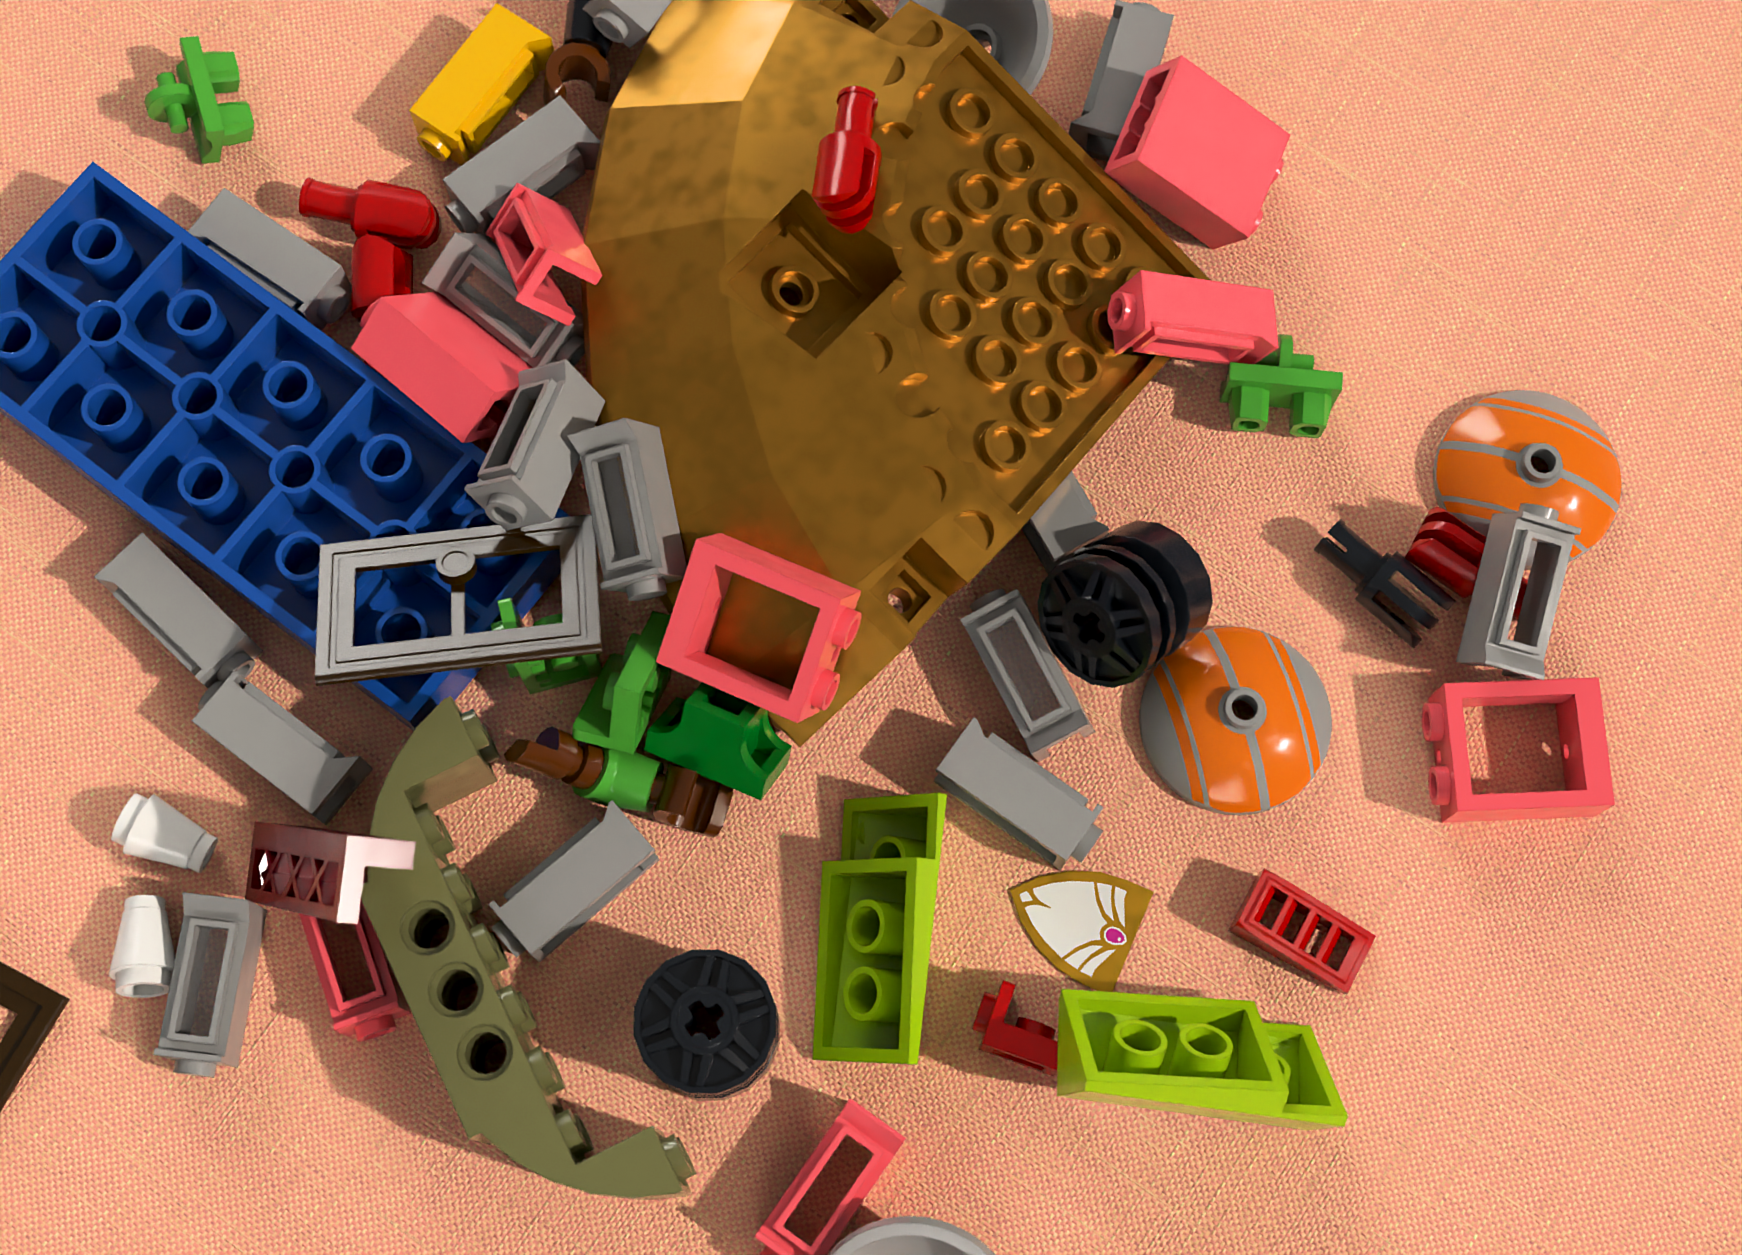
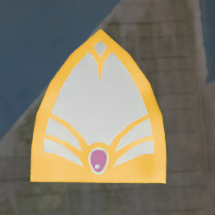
M1066 871L1044 875L1010 890L1020 922L1037 949L1058 970L1096 991L1113 992L1154 893L1153 891L1122 878L1102 872Z

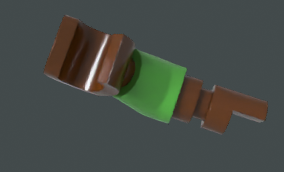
M555 727L546 728L535 742L517 739L504 753L505 759L513 764L555 780L562 779V782L571 785L574 793L582 798L604 806H608L609 802L613 801L618 808L649 812L653 805H656L653 813L656 820L688 832L712 838L720 833L733 796V788L707 779L696 771L669 764L667 772L664 774L663 763L637 752H634L633 755L578 741L572 738V734Z

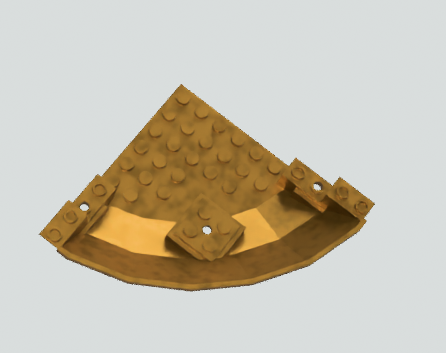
M672 0L658 19L604 119L582 235L584 244L590 249L602 273V277L597 285L581 279L586 381L605 400L595 426L621 418H628L659 427L686 565H688L696 539L722 533L861 591L855 608L856 611L861 612L860 626L851 645L846 650L841 648L834 668V672L840 674V681L829 707L825 711L820 710L799 723L768 711L771 723L801 747L916 637L915 634L949 596L967 585L1021 530L1171 358L1168 356L1133 352V347H1129L1121 354H1115L1113 329L1110 328L1107 319L1111 295L1140 270L1205 280L1210 279L966 29L912 0L906 3L891 18L872 0ZM861 86L873 91L875 99L878 98V107L875 112L871 139L880 146L882 160L878 172L872 218L863 230L854 234L839 232L827 222L826 215L822 214L811 195L820 140L834 131L837 95L845 87ZM788 287L794 290L799 299L798 305L792 306L785 302L779 294L780 288ZM618 456L636 554L640 555L621 456ZM733 572L706 654L792 690L820 608ZM683 579L666 584L667 594L659 597L670 615L672 614ZM889 594L895 595L901 600L903 605L902 613H899L888 602Z

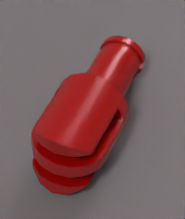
M861 86L845 87L837 95L834 131L820 140L811 195L822 214L826 215L827 222L839 232L854 234L863 230L872 218L878 172L882 160L880 146L871 139L875 112L878 107V98L875 99L873 91Z
M307 178L300 191V215L348 224L351 226L352 231L355 232L357 239L364 235H374L399 248L426 249L437 241L442 232L441 218L436 207L425 194L416 189L369 179L357 189Z
M364 235L358 238L352 248L351 315L360 322L368 307L381 297L413 294V255L374 235ZM364 360V363H365L366 365H368L370 368H372V369L375 370L377 373H379L376 369H374L370 364H368V363Z
M1434 507L1429 510L1405 558L1415 567L1460 597L1467 598L1473 594L1487 537L1445 509ZM1522 577L1513 617L1517 621L1528 580Z

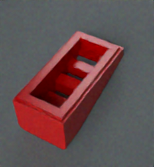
M1265 868L1256 875L1228 930L1230 933L1344 995L1348 994L1376 937L1291 882ZM1271 898L1282 903V906L1270 929H1268L1259 922ZM1297 911L1303 914L1305 918L1291 943L1281 936L1293 912ZM1317 923L1327 927L1328 930L1313 957L1305 952L1304 948ZM1341 935L1352 942L1336 971L1326 965V962Z

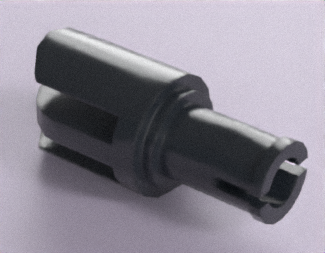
M1341 519L1327 533L1347 549V552L1343 551L1328 537H1323L1314 548L1315 552L1323 555L1358 585L1354 590L1358 593L1355 600L1413 649L1422 640L1420 635L1375 596L1380 591L1383 592L1427 629L1431 630L1439 619L1392 577L1397 572H1400L1420 591L1447 611L1456 602L1455 599L1400 553L1396 552L1392 556L1387 552L1382 556L1347 527Z

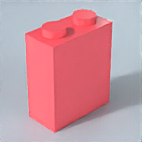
M1181 55L1146 71L1104 171L1124 189L1211 249H1216L1248 239L1258 228L1263 217L1261 207L1267 192L1283 168L1282 155L1290 134Z
M439 292L385 296L376 300L363 314L360 321L362 330L351 347L355 353L462 443L496 436L519 387V372L533 368Z

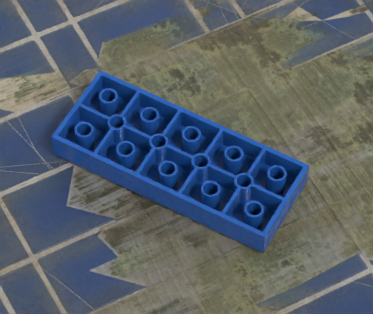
M92 162L1 259L0 413L314 655L316 653L320 545L498 525L486 515L485 510L464 490L467 484L478 481L479 477L477 474L487 455L484 451L471 442L462 443L391 382L96 163ZM558 508L554 518L570 517V515ZM560 549L476 559L477 572L471 580L465 583L466 634L492 631L491 623L502 620L497 600L511 597L521 619H523L561 573ZM435 564L357 572L355 646L451 635V585L439 578ZM482 667L350 683L414 731L445 698L451 696L455 701Z

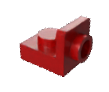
M1003 980L997 995L985 991L972 1030L983 1033L978 1050L1051 1076L1057 1074L1058 1041L1053 1040L1056 1030L1043 1023L1023 1017H1018L1016 1026L1004 1022L1016 984Z

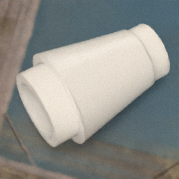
M135 793L123 808L111 836L112 841L124 846V854L183 869L189 868L197 873H201L204 870L218 842L217 837L208 834L205 829L155 794L148 799Z
M136 895L124 901V912L122 913L109 971V977L115 980V992L121 996L148 998L169 993L175 953L168 915L165 911L166 900L163 897Z

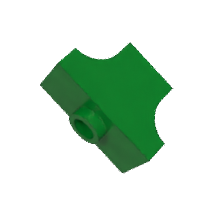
M702 682L688 699L676 697L648 729L644 750L684 768L696 771L707 779L717 781L758 800H762L787 767L792 746L781 740L773 731L768 719V710Z

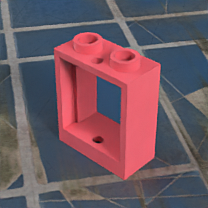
M722 533L698 538L695 541L656 663L799 723L820 710L825 711L836 694L840 674L834 672V668L841 648L846 650L851 645L859 629L861 612L856 611L855 608L861 591ZM733 572L820 608L792 690L706 654Z
M1599 677L1444 683L1428 698L1429 703L1423 705L1422 731L1425 740L1433 742L1435 766L1430 768L1428 776L1429 795L1433 805H1440L1442 823L1595 817L1615 805ZM1555 704L1566 791L1472 794L1463 707Z

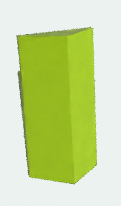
M925 793L844 799L841 860L822 861L812 1060L918 1065L947 794Z
M1061 989L1058 1007V1097L1300 1130L1345 1127L1348 1115L1311 1025L1263 1023L1255 1001Z

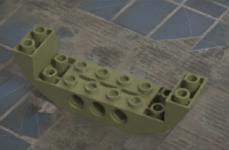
M449 696L415 728L393 761L376 800L369 835L416 842L413 869L405 870L368 866V880L362 885L361 901L467 1137L470 1140L488 1145L494 1144L513 1161L549 1181L590 1194L635 1200L686 1197L692 1194L686 1179L695 1175L696 1171L679 1137L676 1138L675 1134L665 1137L664 1132L651 1126L588 1159L585 1158L584 1154L594 1150L589 1134L578 1113L572 1114L570 1109L564 1111L556 1092L566 1088L563 1078L549 1051L544 1053L540 1046L535 1048L528 1032L538 1027L534 1015L522 992H516L512 984L506 986L500 972L510 967L507 957L494 932L489 933L484 923H477L473 913L483 908L481 901L466 873L462 874L455 862L449 863L446 854L456 850L442 818L440 815L435 816L433 813L498 781L490 763L499 759L500 756L484 723L481 724L474 709L463 713L452 697ZM449 924V934L445 941L438 947L430 948L431 937L434 932L441 926ZM477 983L478 992L473 1004L464 1010L458 1011L457 1000L461 991L468 985ZM505 1043L507 1053L503 1065L495 1072L487 1074L484 1066L486 1054L494 1045Z

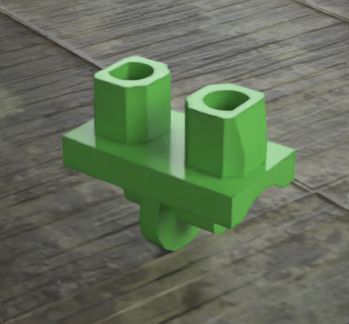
M198 36L180 38L179 45L184 60L176 66L179 83H176L173 73L164 72L156 77L158 87L149 92L144 100L147 113L155 121L168 122L171 132L175 134L184 133L189 129L187 118H189L201 164L220 162L222 146L252 141L254 120L249 103L240 101L217 104L215 94L238 92L240 76L234 52H203Z
M1285 334L1277 335L1278 348L1258 363L1230 362L1226 380L1222 381L1220 385V402L1228 403L1231 429L1233 431L1254 433L1264 431L1268 424L1269 407L1290 409L1289 433L1297 437H1321L1326 429L1330 411L1342 391L1343 372L1313 370L1314 355L1293 353V338L1291 335Z

